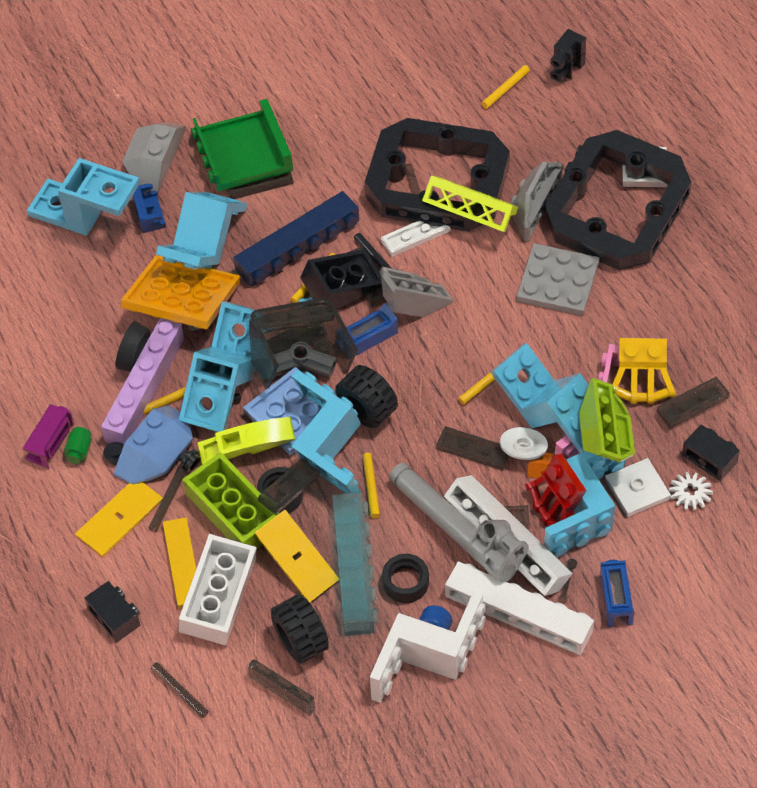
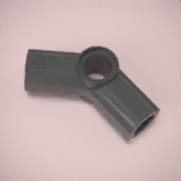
M296 342L290 349L266 357L265 363L272 378L285 374L295 367L300 371L308 370L329 378L335 370L337 358L310 349V346L305 342ZM300 354L305 355L303 358H297L296 356Z

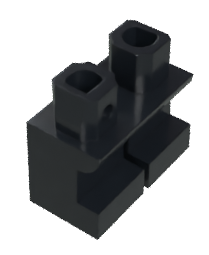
M567 29L554 45V55L551 58L553 70L550 73V77L560 83L566 77L572 79L574 67L581 69L585 65L586 37Z

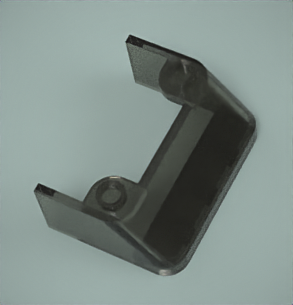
M325 298L257 309L251 313L249 318L251 362L265 389L270 388L279 367L273 352L290 349L296 342H305L311 345L313 350L329 356H335L343 374L348 373L358 352L335 305Z

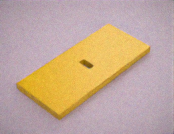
M143 482L134 485L129 483L75 533V536L103 558L164 499ZM119 514L123 518L120 520L116 515Z
M286 510L282 511L254 533L309 603L339 580L338 576ZM299 552L301 557L294 560L293 556Z

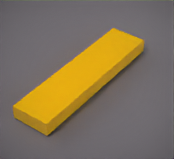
M187 517L163 521L178 610L183 609L196 572Z

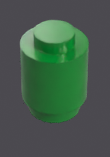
M83 427L73 428V431L68 435L63 451L67 461L78 464L86 460L92 442L91 432Z

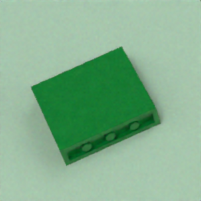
M268 99L259 101L261 111L199 127L196 118H193L194 128H191L194 141L198 140L196 145L199 155H204L202 157L204 168L210 170L207 171L211 184L215 183L217 191L294 171L291 152Z

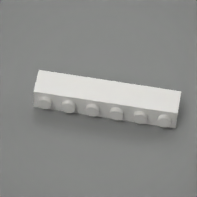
M472 475L456 478L444 497L477 529L484 520H506L511 526L514 537L519 541H525L529 545V549L518 570L544 596L559 592L573 573Z
M458 561L445 584V597L467 606L473 591L483 593V604H486L484 614L580 656L593 633L594 620L587 614L572 611L562 603L551 602L541 594L528 592L515 583H499L490 573L486 574L471 564H463Z

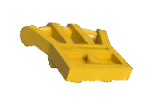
M619 338V369L612 384L619 398L627 400L631 404L647 402V404L653 405L654 402L667 397H677L667 372V339ZM625 369H631V392L618 387ZM637 369H648L647 393H637ZM654 369H659L666 388L654 392Z

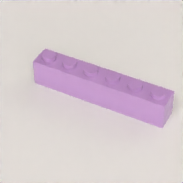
M160 318L101 426L106 443L120 442L125 444L139 426L147 404L152 401L184 341L181 323H175Z

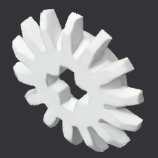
M685 472L686 479L681 475H677L676 478L679 481H671V484L676 487L669 488V492H675L671 496V500L677 498L678 501L675 505L679 506L682 503L685 510L688 509V506H692L693 511L697 510L696 505L698 504L704 508L703 500L710 502L711 499L707 495H713L712 490L706 489L711 487V483H703L706 477L697 480L698 473H695L693 478H690L689 473ZM688 486H692L693 489L698 491H695L694 495H690L689 492L684 490H687Z

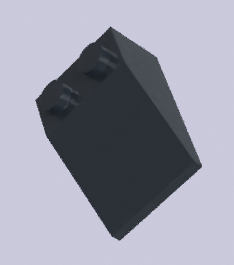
M366 249L309 259L300 276L320 312L341 308L382 287L380 272Z

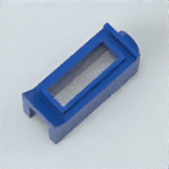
M384 303L374 313L342 330L338 329L339 340H337L339 348L342 352H347L352 359L398 333L397 317Z
M612 559L601 562L600 580L608 627H613L614 617L626 616L628 625H633L634 609L626 560L618 561Z

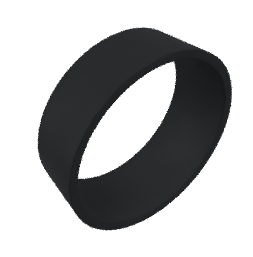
M136 321L130 324L117 352L116 369L131 372L150 337L151 331L149 328Z

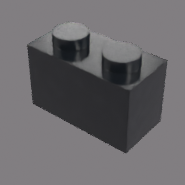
M702 424L683 443L682 450L683 457L720 482L738 463L740 453L735 444L724 440L714 430L706 428Z
M107 581L84 597L89 612L117 643L141 626L138 617L140 612L132 602L129 604L125 600V594L118 586L114 588Z

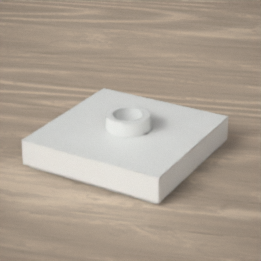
M648 458L605 476L606 483L627 517L666 502L671 498V494Z

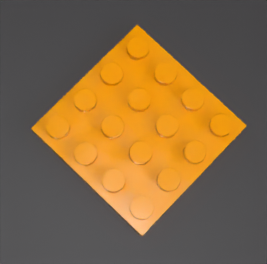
M156 255L121 299V308L132 312L148 314L155 318L160 317L171 320L175 323L191 325L199 329H208L220 312L221 303L223 301L227 302L240 284V275L207 267L204 269L198 267L197 269L185 267L184 262L170 263L163 261V256Z

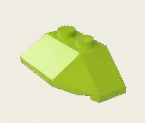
M592 378L579 412L583 451L622 462L635 454L630 414L622 400L616 395V389L612 384Z

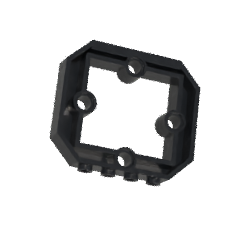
M412 118L403 119L381 130L365 179V197L381 217L409 222L422 221L424 224L439 227L445 225L451 229L468 232L483 225L422 201L426 190L421 191L419 194L393 191L390 188L392 181L401 180L406 175V156L402 152L403 146L406 145L437 150L443 155L455 153L485 158L484 164H477L472 167L470 172V188L500 200L509 169L510 151L493 131ZM432 191L430 199L435 201L442 199L439 198L437 192ZM450 200L456 209L465 205L464 202ZM480 203L470 206L475 216L485 213ZM497 211L490 214L492 219H495Z
M614 130L589 137L583 145L578 146L574 160L568 162L562 179L559 178L557 180L554 192L545 199L546 219L555 243L578 253L600 257L599 262L617 270H623L651 261L691 193V180L681 156L619 130ZM603 157L624 165L628 178L641 179L647 175L669 185L660 200H653L646 205L645 226L634 243L607 232L606 222L602 218L592 217L584 222L568 215L577 198L586 193L588 180Z

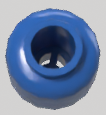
M436 605L424 608L419 618L421 621L447 630L450 629L453 622L450 613L445 608Z

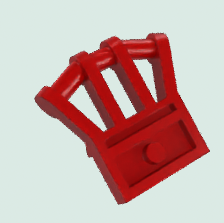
M563 454L554 455L546 470L541 472L542 476L525 484L526 490L530 492L534 503L532 507L536 513L541 515V521L545 526L557 523L556 519L561 511L560 521L573 516L574 510L587 491ZM547 483L548 486L541 496L538 487ZM555 495L557 499L550 510H548L547 507Z

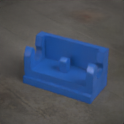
M152 184L139 185L132 196L142 233L166 228L156 190L144 192L153 189Z

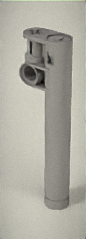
M400 463L390 472L389 480L499 583H505L514 576L529 549V545L525 541H519L514 537L511 526L506 520H484L477 529L408 464Z

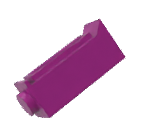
M52 404L48 406L23 446V450L29 452L26 456L27 461L49 469L47 461L51 460L71 425L74 426L71 411L63 406L58 407Z

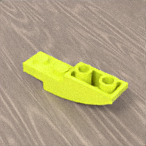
M284 417L249 423L215 433L216 437L198 442V447L203 465L220 452L227 459L246 453L253 455L295 441L296 438L291 418Z

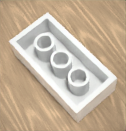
M209 534L179 617L180 633L227 646L256 561V547Z

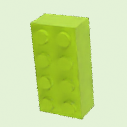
M221 452L182 479L185 494L229 540L251 545L257 549L262 543L254 533L280 514Z

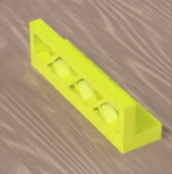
M432 175L422 200L503 232L506 231L511 215H516L518 206ZM434 186L442 190L444 198L438 201L430 199ZM456 195L461 196L465 204L458 209L454 208L450 201V198ZM480 203L485 213L475 216L470 206ZM498 210L505 213L501 225L493 222L491 213Z

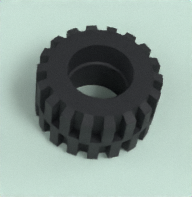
M355 366L335 386L337 397L341 399L343 396L354 405L352 408L358 413L357 417L365 427L377 428L398 407L397 396L389 383L379 373L367 366Z
M296 594L271 608V619L274 628L284 647L294 660L302 664L329 648L326 630L315 609L305 597Z

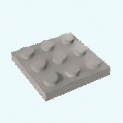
M534 243L518 290L516 302L583 316L600 257Z

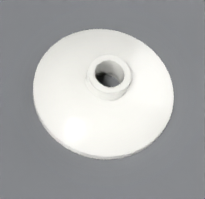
M512 428L504 432L500 438L502 450L509 456L521 460L537 459L543 456L548 448L547 439L540 432L530 428Z

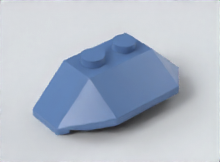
M169 405L152 409L125 442L114 470V476L128 484L134 485L166 475L193 441L190 424L179 420L180 411Z

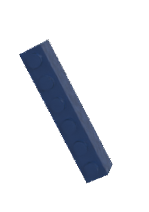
M341 191L233 257L235 271L250 287L263 282L270 275L281 271L288 264L299 260L306 253L317 249L324 242L335 238L342 231L356 225L360 221L359 207L344 191Z

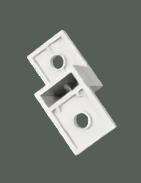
M473 591L456 632L398 613L370 675L371 700L381 703L384 695H389L393 685L391 679L394 673H399L402 661L456 680L459 672L463 673L468 662V658H466L468 651H473L477 641V637H475L477 630H482L486 620V616H483L486 604H483V593Z

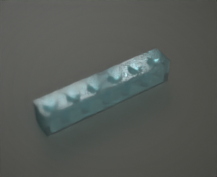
M362 492L333 495L344 634L347 636L374 633V624L379 623L378 609H372V602L377 601L375 586L370 587V580L375 578L373 565H368V558H373L371 543L366 544V537H371L369 522L364 523V516H369L367 501L362 502Z

